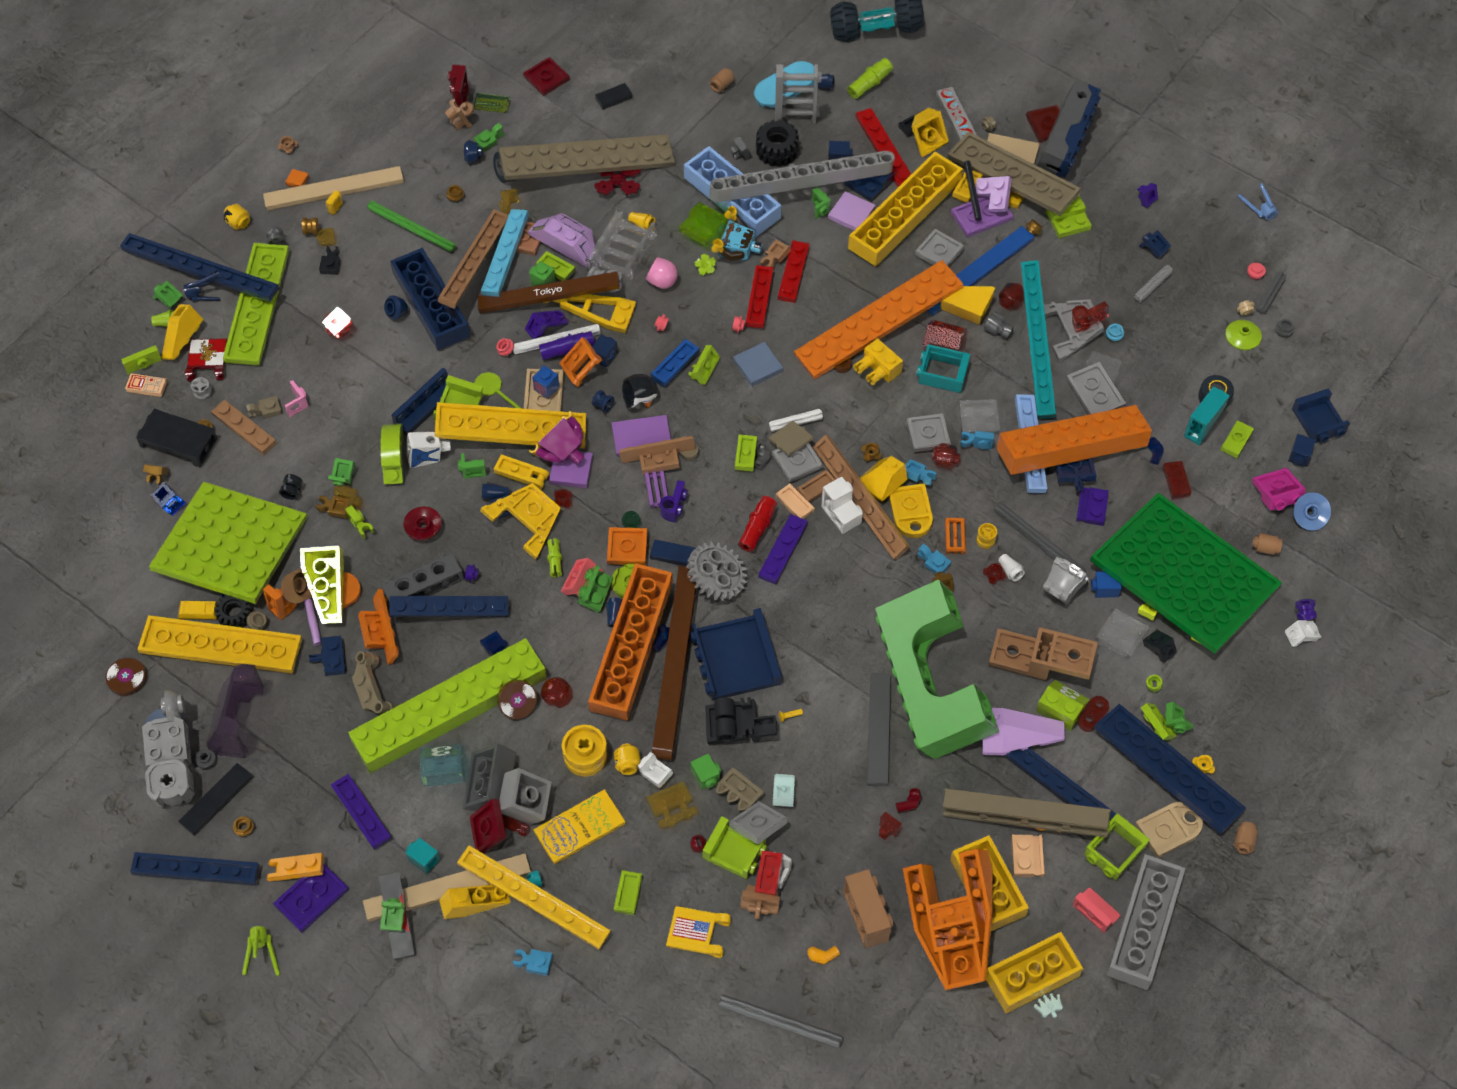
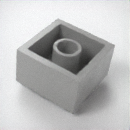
M520 768L504 773L499 799L501 813L529 825L545 820L551 781Z

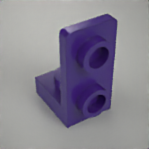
M560 310L532 313L525 330L532 339L540 338L546 327L568 325L569 320Z

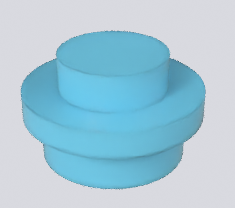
M1111 324L1106 330V336L1112 341L1121 340L1124 336L1123 327L1119 324Z

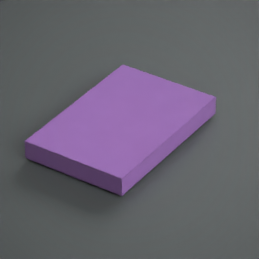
M990 196L978 198L982 216L981 221H975L971 201L952 208L950 212L967 238L1012 221L1014 217L1009 209L1004 212H990Z
M667 415L611 422L617 457H620V449L671 440Z

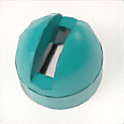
M535 870L528 873L526 880L541 887L542 882L539 871Z

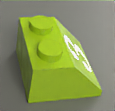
M1054 680L1038 701L1036 712L1046 718L1063 721L1064 728L1071 731L1090 699Z

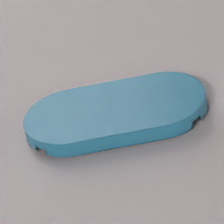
M799 61L785 67L783 72H787V74H814V66L809 62ZM776 73L761 81L755 88L756 102L762 107L769 106L770 108H775ZM787 81L783 82V84L813 85L814 81ZM786 92L783 95H786V97H796L802 92Z

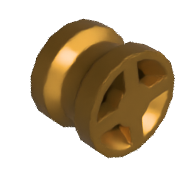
M317 217L312 219L302 218L303 235H308L309 233L318 235L319 222Z

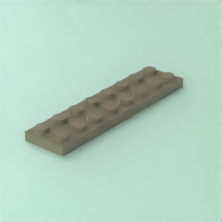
M969 131L948 153V159L964 166L965 161L969 160L972 170L982 174L985 178L1010 176L1012 179L1011 191L1059 216L1081 193L1080 187Z

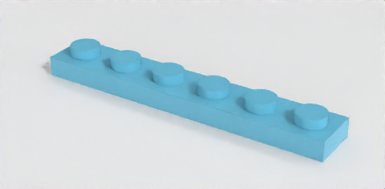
M511 209L483 283L482 295L500 296L529 217L528 210Z

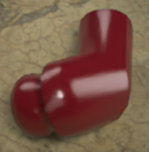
M918 788L910 789L906 801L896 803L898 813L917 808L922 797Z

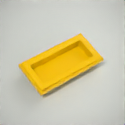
M180 601L178 619L217 620L214 611L217 601Z

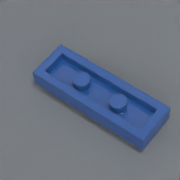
M685 339L651 373V377L666 387L700 352V348Z

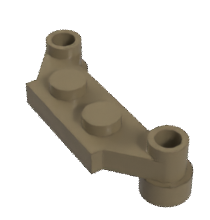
M358 652L355 657L357 665L352 680L363 710H372L375 713L383 714L397 707L392 702H384L382 700L371 670L378 665L379 656L372 652Z

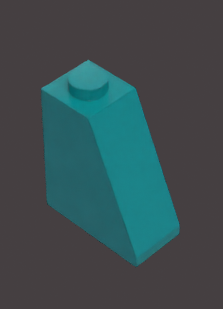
M1213 386L1190 416L1184 437L1200 446L1226 407L1230 395Z

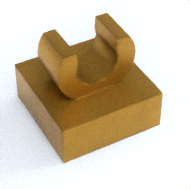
M145 464L143 472L149 473L146 481L152 482L153 476H156L157 484L162 483V475H168L169 470L167 467Z
M942 571L934 573L935 577L932 578V582L939 579L947 588L954 592L951 573L943 574Z

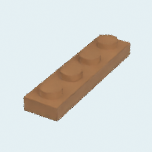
M223 400L211 411L215 418L263 456L277 444L273 437L226 400Z

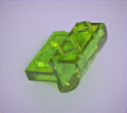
M699 201L689 211V217L679 226V232L708 247L715 239H720L727 226L728 219L725 218L724 214Z

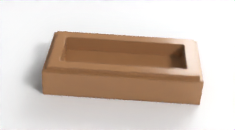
M826 469L799 486L797 491L811 503L822 496L825 485L836 479Z

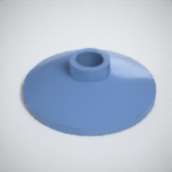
M1311 492L1298 498L1294 505L1293 514L1295 521L1300 527L1306 530H1318L1329 521L1331 507L1323 495ZM1308 508L1312 509L1310 515L1307 513Z

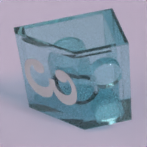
M462 744L421 748L420 771L424 787L464 783Z

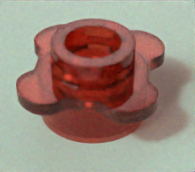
M565 489L554 492V502L558 506H564L565 508L571 506L570 498L572 497V492Z
M997 563L991 564L983 570V574L988 577V581L991 584H995L996 581L1003 580L1006 577V573L1003 572L1002 567Z

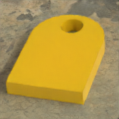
M925 483L898 487L888 496L894 524L900 534L909 538H919L930 531L933 516ZM917 525L920 527V530L913 531L910 527Z

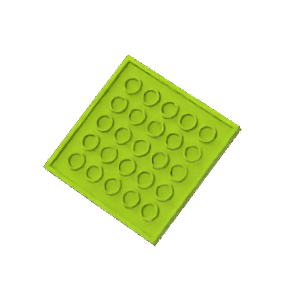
M203 482L150 563V571L256 604L263 593V588L268 585L305 523L307 513Z

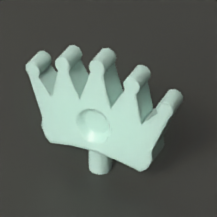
M1052 993L1049 995L1050 1000L1046 995L1043 996L1044 1002L1038 999L1040 1007L1034 1004V1008L1043 1018H1046L1049 1014L1056 1018V1011H1061L1063 1008L1060 994H1057V1000Z

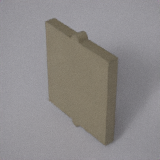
M791 421L769 437V440L777 446V449H781L788 456L814 439L805 430V427L799 426L795 421Z

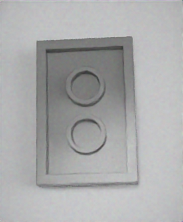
M1100 362L1067 375L1066 380L1088 415L1126 407V402Z

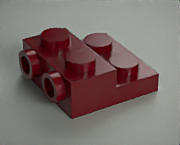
M452 65L451 71L448 72L450 93L453 95L454 102L460 107L462 103L467 102L469 93L467 69L465 65Z

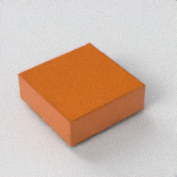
M292 169L285 181L286 185L290 187L303 186L306 184L309 174Z

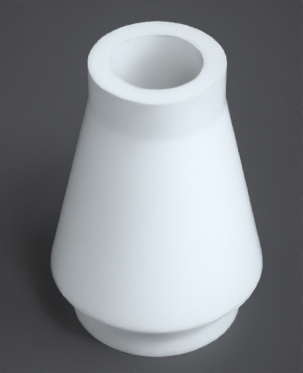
M1003 554L998 559L1009 580L1016 582L1024 576V567L1007 554Z

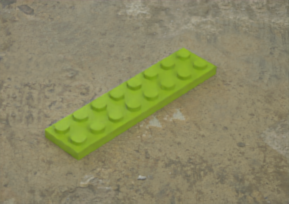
M253 243L246 273L276 283L280 289L289 247L286 245ZM279 290L271 302L240 292L223 355L224 363L260 366Z

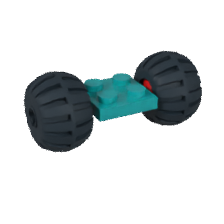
M894 0L895 11H893V7L860 12L861 17L858 16L857 6L854 3L844 1L837 3L830 10L834 39L843 42H851L860 37V24L862 31L867 32L879 28L889 29L895 26L894 18L897 20V26L900 31L905 33L917 32L924 26L922 1Z

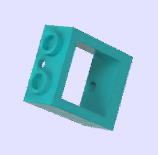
M928 344L926 351H922L920 361L923 363L918 365L917 368L918 384L961 393L970 354ZM929 360L959 366L956 379L927 373Z

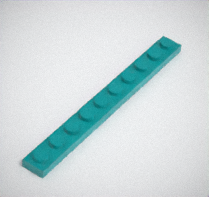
M1039 260L1021 262L1037 418H1056Z

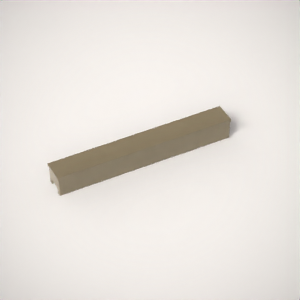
M946 788L944 790V817L1107 837L1111 809Z

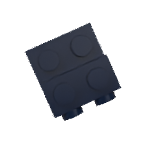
M892 171L886 175L845 181L844 185L872 202L893 182L894 173Z

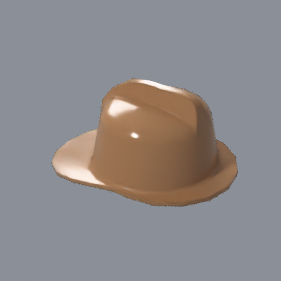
M302 569L293 571L284 577L281 588L288 602L296 604L312 597Z

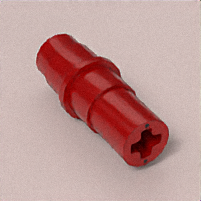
M762 496L754 511L750 513L746 529L738 542V546L744 551L753 552L766 527L770 526V520L777 506V502L773 498Z

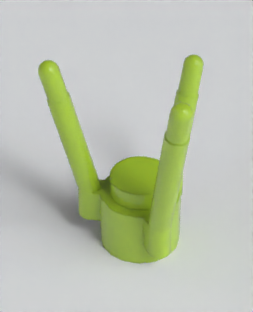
M255 926L250 929L242 971L243 975L247 973L252 947L253 957L256 958L258 948L264 947L265 943H267L276 976L280 975L271 943V935L267 934V929L263 926Z

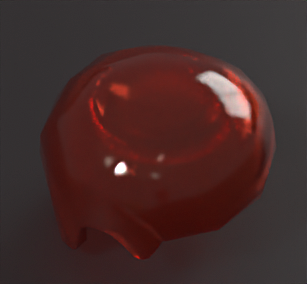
M553 677L545 681L541 687L540 695L547 705L563 708L573 698V690L565 679Z

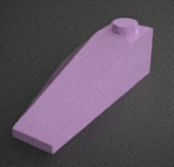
M992 708L1000 732L983 739V755H1006L1013 750L1021 749L1023 751L1034 745L1044 746L1064 741V722L1005 708Z

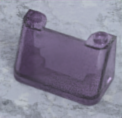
M240 664L236 666L221 686L206 741L207 748L213 751L215 755L237 758L246 757L247 747L240 743V738L237 736L239 726L235 718L240 702L250 703V698L253 695H262L264 686L255 665Z

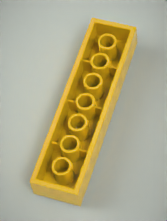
M934 152L849 235L848 249L876 267L958 185L963 169L937 152Z

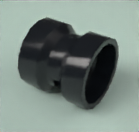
M286 474L283 480L284 485L280 487L279 494L283 498L295 500L303 480L296 475Z

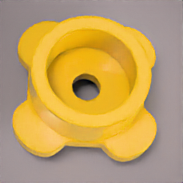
M1209 755L1193 758L1192 763L1203 773L1213 774L1215 772L1213 760Z

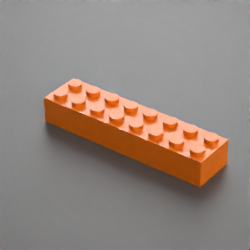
M1137 405L1001 432L996 449L1010 474L1013 475L1148 446L1152 429Z
M635 563L588 700L589 711L628 721L673 585L672 572Z

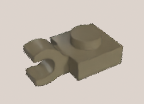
M277 396L258 400L259 405H246L249 418L263 415V419L282 414Z

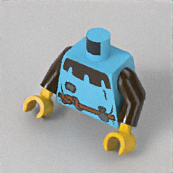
M730 206L724 214L725 218H732V221H729L722 240L715 239L711 247L713 252L719 251V257L726 258L730 262L747 260L751 251L761 253L763 243L755 241L754 230L739 216H736L737 209L734 206Z

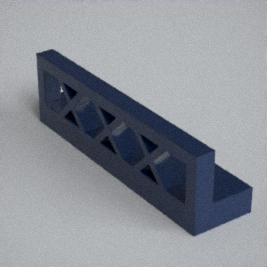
M442 368L391 414L393 424H403L404 435L407 436L408 433L416 430L436 410L437 402H440L446 387L448 376L446 369Z

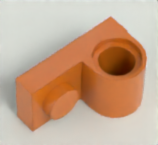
M269 584L263 588L268 610L280 621L295 609L297 603L288 602L282 593V589H274Z

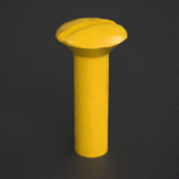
M802 709L785 713L779 711L778 715L780 721L783 722L786 718L802 715L803 711Z

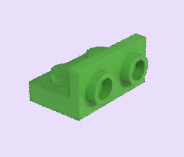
M595 565L585 573L584 579L586 581L579 589L577 603L598 613L601 611L613 577L599 571L600 566Z

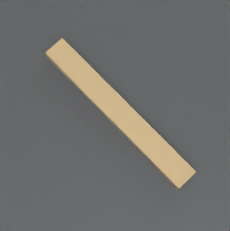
M397 166L264 193L263 196L266 210L268 211L327 199L335 190L339 191L342 196L401 184L404 181L401 168Z
M525 853L497 861L521 877L527 876L531 872ZM466 870L404 888L406 909L409 911L439 902V899L449 888L490 884ZM382 895L363 900L368 922L381 919L383 909L381 906L383 901Z

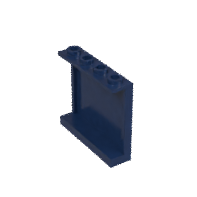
M761 608L754 609L753 616L696 628L695 623L692 624V631L690 632L691 642L696 643L697 648L694 649L697 660L701 661L702 665L699 666L701 677L706 678L707 683H704L707 695L710 694L712 701L781 685L780 669Z

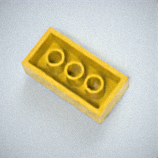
M989 835L953 850L950 861L965 888L959 853L977 848L989 852L992 867L991 931H994L1026 917L1029 907Z
M1059 932L987 968L986 981L1005 1014L1080 977L1083 967L1062 932Z

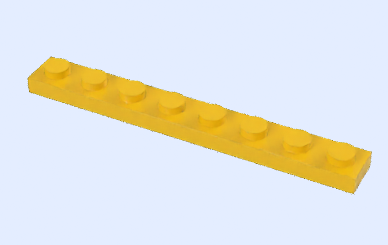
M469 845L457 862L462 868L600 950L611 933L608 928Z

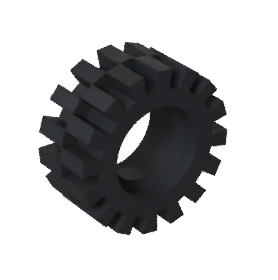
M224 594L225 598L220 597V603L216 602V607H214L219 624L234 627L242 625L244 628L248 615L253 612L250 603ZM238 606L241 608V611L235 616H228L226 614L227 610L231 607Z

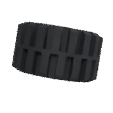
M771 120L770 123L765 122L764 126L761 125L756 134V154L760 160L763 159L765 164L769 163L771 166L773 164L777 166L781 164L787 165V162L791 163L793 158L797 157L799 134L798 130L794 129V125H789L787 121Z

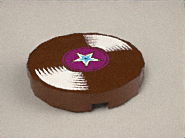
M122 658L115 661L107 669L105 676L109 689L120 696H128L135 691L138 692L144 686L147 678L144 666L134 658Z
M511 680L505 683L499 690L497 705L500 711L508 718L521 719L529 715L535 708L537 694L534 687L527 681Z

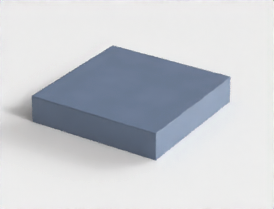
M765 342L733 356L734 363L751 387L783 372L782 365Z

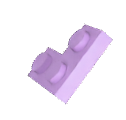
M1010 176L977 178V197L990 196V212H1004L1008 210L1012 179Z

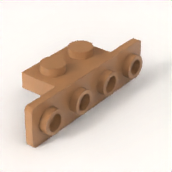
M683 436L672 440L620 449L619 453L622 463L640 460L642 473L645 475L648 472L650 474L655 471L660 472L662 470L680 468L677 453L694 450L695 445L693 436Z

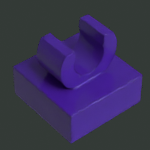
M1150 183L1148 186L1141 185L1137 188V191H1140L1138 198L1141 199L1142 206L1147 208L1158 199L1156 184Z

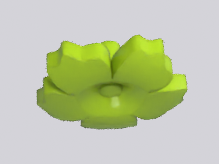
M702 254L701 259H697L694 262L695 267H700L698 268L700 275L704 276L706 272L707 274H713L715 271L714 267H712L715 266L716 262L714 257L709 259V255Z

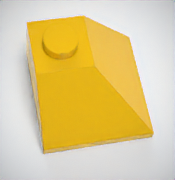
M927 108L915 115L912 129L920 157L926 156L949 142L941 111Z
M893 456L879 460L860 477L870 493L881 502L908 479L905 464Z

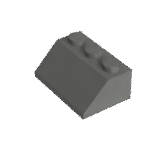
M497 743L472 752L463 809L477 811L491 799H500L504 773L514 769L516 751Z

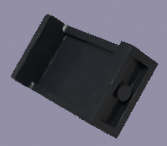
M153 409L152 413L147 416L144 426L138 431L136 437L142 448L149 445L191 459L193 466L199 468L218 439L214 428L157 409Z

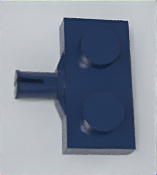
M341 636L321 638V654L309 655L310 663L322 661L325 676L345 674Z

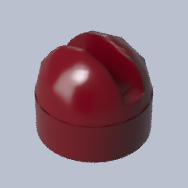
M695 835L690 841V847L692 851L701 853L707 841L702 835ZM697 839L700 840L702 846H698Z

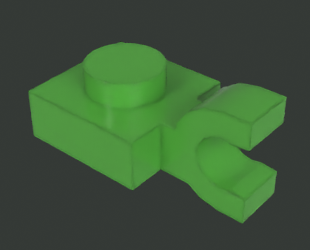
M497 123L491 132L486 129L473 138L474 142L479 143V146L483 148V152L498 144V138L505 136L502 131V125Z

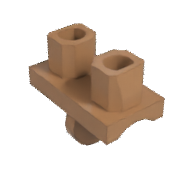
M452 99L449 101L451 107L445 111V114L457 130L464 125L469 129L472 125L467 116L472 115L474 111L473 105L470 102H464L458 107Z
M748 885L746 890H742L740 908L755 912V919L760 918V913L777 915L780 900L778 891L777 896L756 893L755 886Z

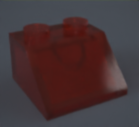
M932 319L927 325L923 345L927 346L930 344L960 351L967 328Z

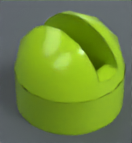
M1150 675L1146 680L1147 688L1152 692H1158L1163 686L1162 678L1159 675ZM1153 681H1157V687H1153Z

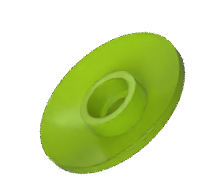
M1236 320L1230 323L1225 332L1228 343L1239 350H1252L1260 344L1262 339L1259 327L1247 320Z

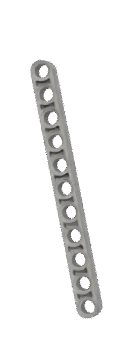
M881 151L713 179L710 183V199L714 202H724L886 175L892 172L895 157L892 152Z

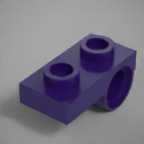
M677 481L673 496H665L660 500L661 517L669 522L676 523L677 517L682 514L683 505L681 504L683 500H686L688 494L684 481Z

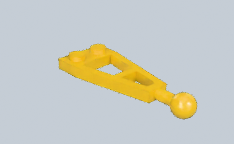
M582 295L553 301L560 303L561 309L606 329L626 334L636 307V301L599 295ZM568 301L583 302L585 304L583 309L568 303ZM592 303L616 305L610 321L590 313L589 310Z

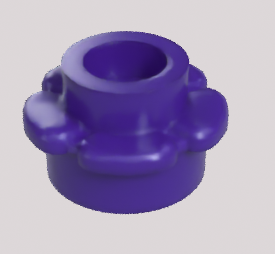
M475 564L473 566L467 565L464 580H468L469 583L472 582V579L476 580L478 569L475 568Z

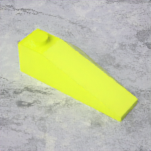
M340 546L300 548L301 569L322 624L342 623L344 556L342 548Z

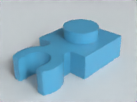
M910 459L905 464L907 478L918 482L920 479L926 485H931L932 479H936L937 473L932 470H926L927 466Z
M531 949L530 955H528L523 950H516V955L523 958L521 961L513 960V966L517 968L527 966V972L548 976L552 953Z

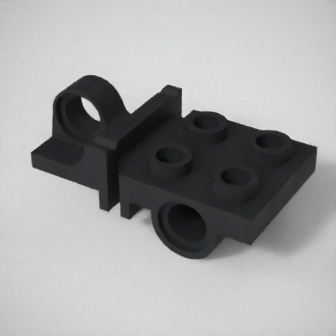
M747 697L746 703L744 698H740V701L735 702L731 698H719L715 700L714 704L705 705L708 745L748 740V735L751 736L753 742H758L762 737L777 735L776 715L757 717L756 702L750 697Z

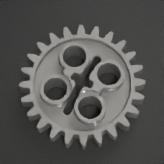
M712 542L708 545L706 543H703L701 546L698 545L687 559L689 563L686 568L690 569L687 575L693 576L690 582L697 583L695 588L700 587L701 594L707 592V598L713 595L714 600L720 597L724 601L726 598L730 600L733 596L736 597L743 590V586L746 584L744 579L747 577V574L743 573L746 568L741 567L743 561L737 560L739 555H733V549L727 551V545L721 548L719 542L715 546Z

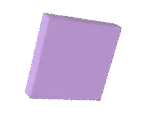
M844 192L828 214V219L855 230L873 213L875 205L848 192Z

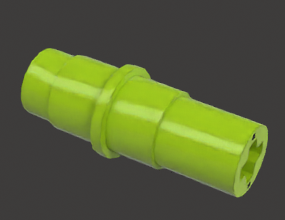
M883 58L873 66L866 68L865 72L847 87L849 95L853 99H857L867 90H870L875 85H879L881 80L893 70L891 62L887 58Z

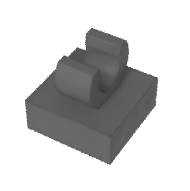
M739 136L734 139L738 146H733L730 150L735 159L741 158L742 155H744L746 160L750 159L752 155L741 137Z

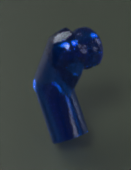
M1150 437L1148 447L1153 453L1150 462L1158 465L1164 448L1157 438Z
M664 624L658 627L657 632L660 635L652 645L658 652L665 645L669 636L670 628Z

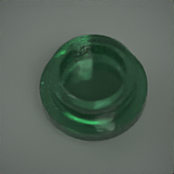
M627 511L621 519L622 525L625 528H637L641 522L640 516L634 511Z

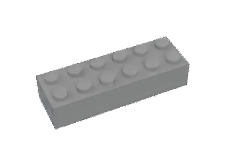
M1147 854L1144 855L1106 976L1148 990L1155 973L1185 872L1184 867Z

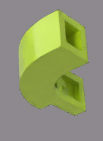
M402 423L384 424L381 429V466L383 468L384 484L403 483L402 443L404 442Z

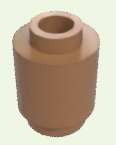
M723 68L712 77L710 81L711 88L715 92L723 91L734 82V73L730 69Z
M1259 533L1258 536H1254L1252 547L1255 548V552L1271 555L1275 553L1280 554L1282 539H1279L1278 536Z
M1242 822L1237 827L1234 848L1239 853L1249 854L1255 850L1258 835L1255 824Z

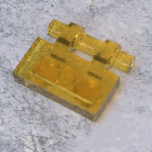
M684 781L646 797L654 817L659 815L664 817V819L657 822L660 829L667 826L670 828L674 826V823L683 819L685 821L691 819L692 815L698 813L696 806L690 808L686 806L687 803L692 802V797ZM680 808L681 812L670 815L669 811Z

